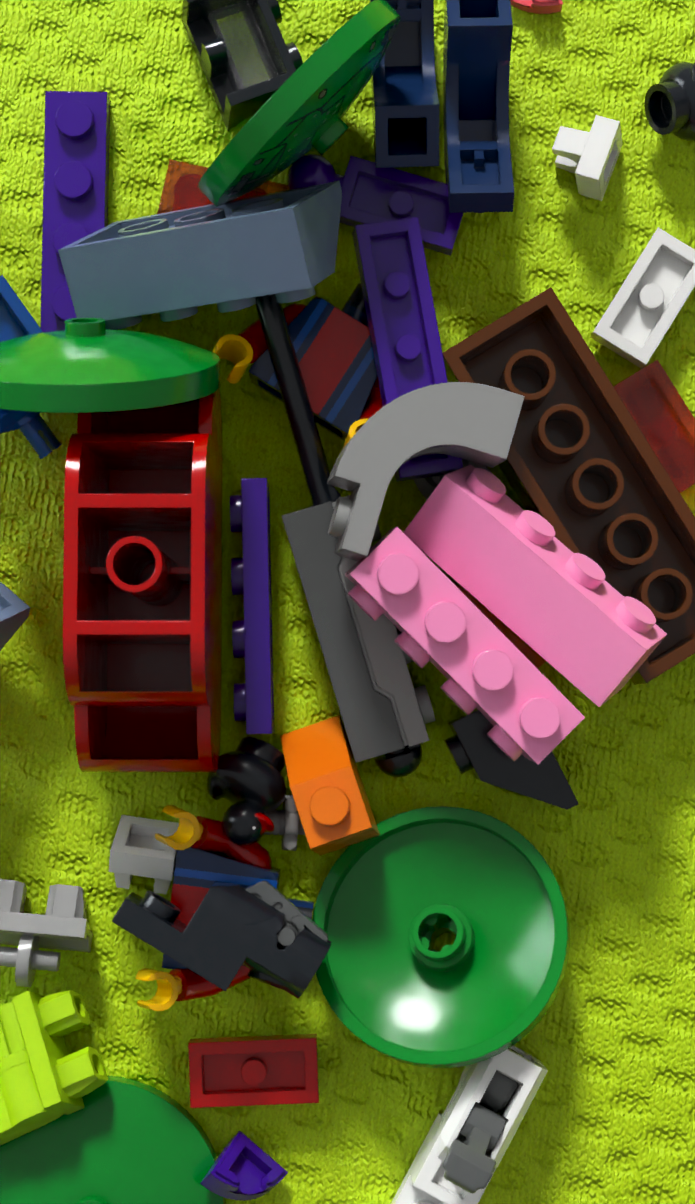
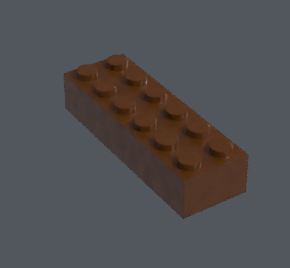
M550 287L443 352L447 381L485 384L525 396L507 460L498 466L526 510L536 512L544 517L553 526L556 533L555 537L573 553L586 555L595 561L605 573L606 577L604 580L624 597L635 598L646 605L656 618L655 624L667 633L666 637L631 677L634 685L645 684L695 654V517Z

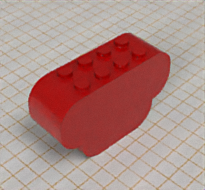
M218 389L216 392L200 399L162 407L78 413L77 433H73L70 437L65 465L63 664L68 700L74 706L75 741L79 767L82 772H216L218 770L221 739L222 413L220 390Z

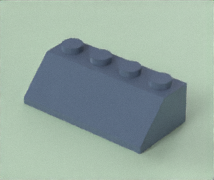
M340 181L232 200L218 207L214 204L116 221L59 249L58 252L76 317L105 319L106 329L118 330L142 322L141 315L159 313L161 321L168 322L197 314L199 312L197 306L216 303L218 312L225 313L250 307L256 304L255 297L275 294L277 303H290L315 295L314 286L335 272L342 201Z

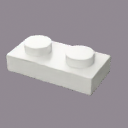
M658 227L590 338L643 369L695 287V249Z

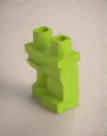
M28 990L12 997L11 1002L0 1005V1146L58 1119L63 1114L69 1115L85 1108L82 1097L108 1081L102 1057L97 1049L88 1046L69 1055L64 1035L89 1025L90 1018L81 994L67 990L42 996Z

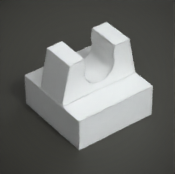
M596 115L590 132L560 126L552 147L553 154L557 155L555 166L575 173L578 193L580 195L600 201L603 200L623 145L620 121Z
M121 815L109 859V872L114 873L117 888L129 889L134 875L154 878V893L167 894L174 876L177 850L156 840L155 833L171 836L177 831L179 823Z

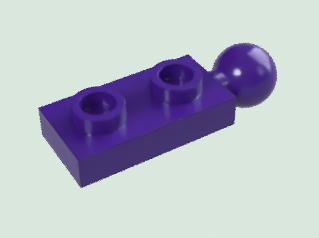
M316 154L304 155L291 165L287 178L290 190L340 181L342 201L339 223L355 227V225L418 217L423 247L451 256L464 213H449L447 184L395 168H376L375 162L350 156L345 176L336 174L333 165L323 156Z

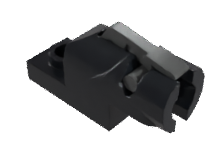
M265 880L246 889L239 884L214 882L188 925L177 919L181 910L176 905L152 891H147L143 898L132 892L125 898L112 920L118 926L224 991L228 989L238 970L244 965L250 969L247 976L285 990L299 999L331 946V941L327 940V933Z

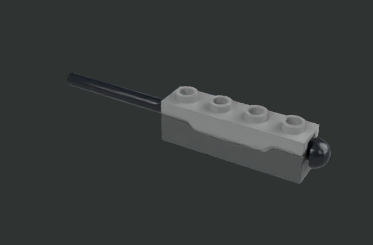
M275 294L255 297L256 310L313 503L311 507L281 516L355 763L376 757L374 759L375 763L382 772L392 777H404L414 772L421 762L422 746L420 743L429 741L425 724L436 721L432 704L425 685L413 687L407 664L414 661L394 641L401 632L384 614L374 621L347 594L355 585L345 574L357 561L333 554L338 538L328 535V529L335 505L341 494L334 486L327 484L330 470L282 303H277ZM350 495L344 496L343 498L349 499ZM378 522L372 542L381 539Z

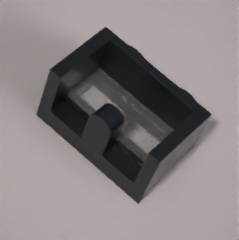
M183 0L182 22L227 131H229L243 120L252 117L303 64L302 58L293 42L288 44L284 42L277 25L282 22L277 0Z

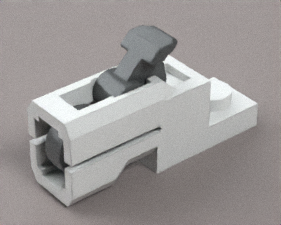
M513 1045L504 1052L485 1061L467 1065L443 1115L438 1113L391 1204H478L548 1072L542 1062Z

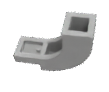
M447 382L429 385L406 393L386 404L372 415L343 448L327 481L328 485L351 491L349 499L338 498L331 517L328 535L338 538L333 554L357 562L368 556L389 483L403 463L429 454L455 456L490 468H494L507 460L525 396L485 384Z

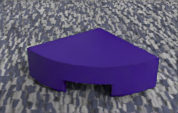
M239 1131L228 1142L200 1184L221 1197L245 1201L259 1198L268 1193L288 1172L245 1134Z

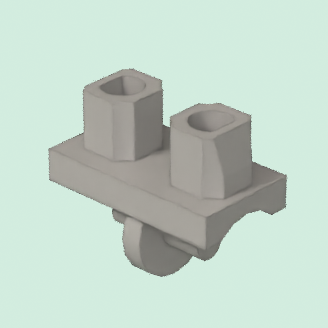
M0 879V944L18 946V948L0 947V966L16 967V986L31 987L36 969L59 970L60 952L41 951L39 948L80 952L91 951L93 933L86 919V899L82 887L61 884L50 885L46 913L41 915L23 913L27 893L25 883L16 880Z

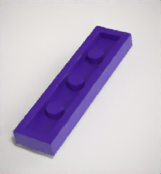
M45 91L40 327L43 332L65 330V320L77 318L58 250L108 225L110 98L107 92Z
M418 217L355 225L352 236L382 405L385 406L413 390L429 385L447 383L448 381ZM429 454L413 458L398 468L395 473L396 482L451 473L463 468L462 459L445 454Z
M241 478L242 495H230L231 533L242 532L243 557L231 559L232 595H244V620H233L232 624L233 657L245 658V683H234L235 721H246V734L275 733L269 483L267 478Z

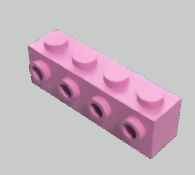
M472 465L446 474L403 533L598 707H601L625 686L666 637L667 633L655 624L656 618L646 605L635 598L624 597L605 581V573L595 561L586 555L573 553L555 537L556 533L553 526L544 517L536 512L523 510L505 494L506 487L494 474L482 468H475Z
M398 527L390 529L369 550L368 556L357 562L345 574L355 585L347 593L352 600L374 621L384 614L401 632L394 640L395 643L420 668H423L430 661L448 679L440 688L467 715L475 708L482 713L494 726L487 733V736L512 761L515 762L523 755L528 760L539 765L585 718Z

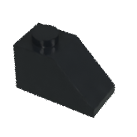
M478 709L473 710L469 715L465 714L448 723L454 736L444 741L461 774L472 769L476 779L567 810L579 804L553 752L539 765L528 760L523 755L515 762L512 761L487 736V733L494 726Z

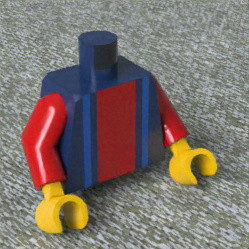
M361 283L356 286L342 310L317 296L307 306L293 303L283 308L315 421L321 427L344 440L343 448L366 421L383 407ZM256 320L238 335L227 334L220 337L212 352L216 353L220 359H227L235 365L227 381L232 384L238 383L249 364L253 363L248 371L251 382L283 402L260 320Z
M167 805L163 808L162 812L179 818V827L173 835L163 836L155 833L156 840L177 850L171 903L181 910L177 917L179 921L186 925L189 924L214 882L239 884L246 889L265 880L278 890L280 869L272 867L269 851L258 842L246 846L236 845L223 832L222 821L201 816L195 817L193 814L174 805ZM288 899L312 920L314 902ZM163 954L162 968L173 969L169 973L144 968L136 974V979L157 981L158 987L155 996L147 1001H137L138 1006L153 1011H165L174 1005L175 1001L214 996L224 991ZM242 965L228 989L250 979L251 977L247 976L250 969Z

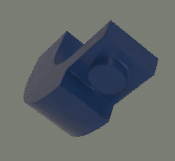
M385 0L401 16V19L385 55L371 77L376 168L439 166V99L436 87L434 57V0Z
M445 0L443 129L445 184L448 186L449 213L513 212L514 183L509 137V72L513 29L510 0Z

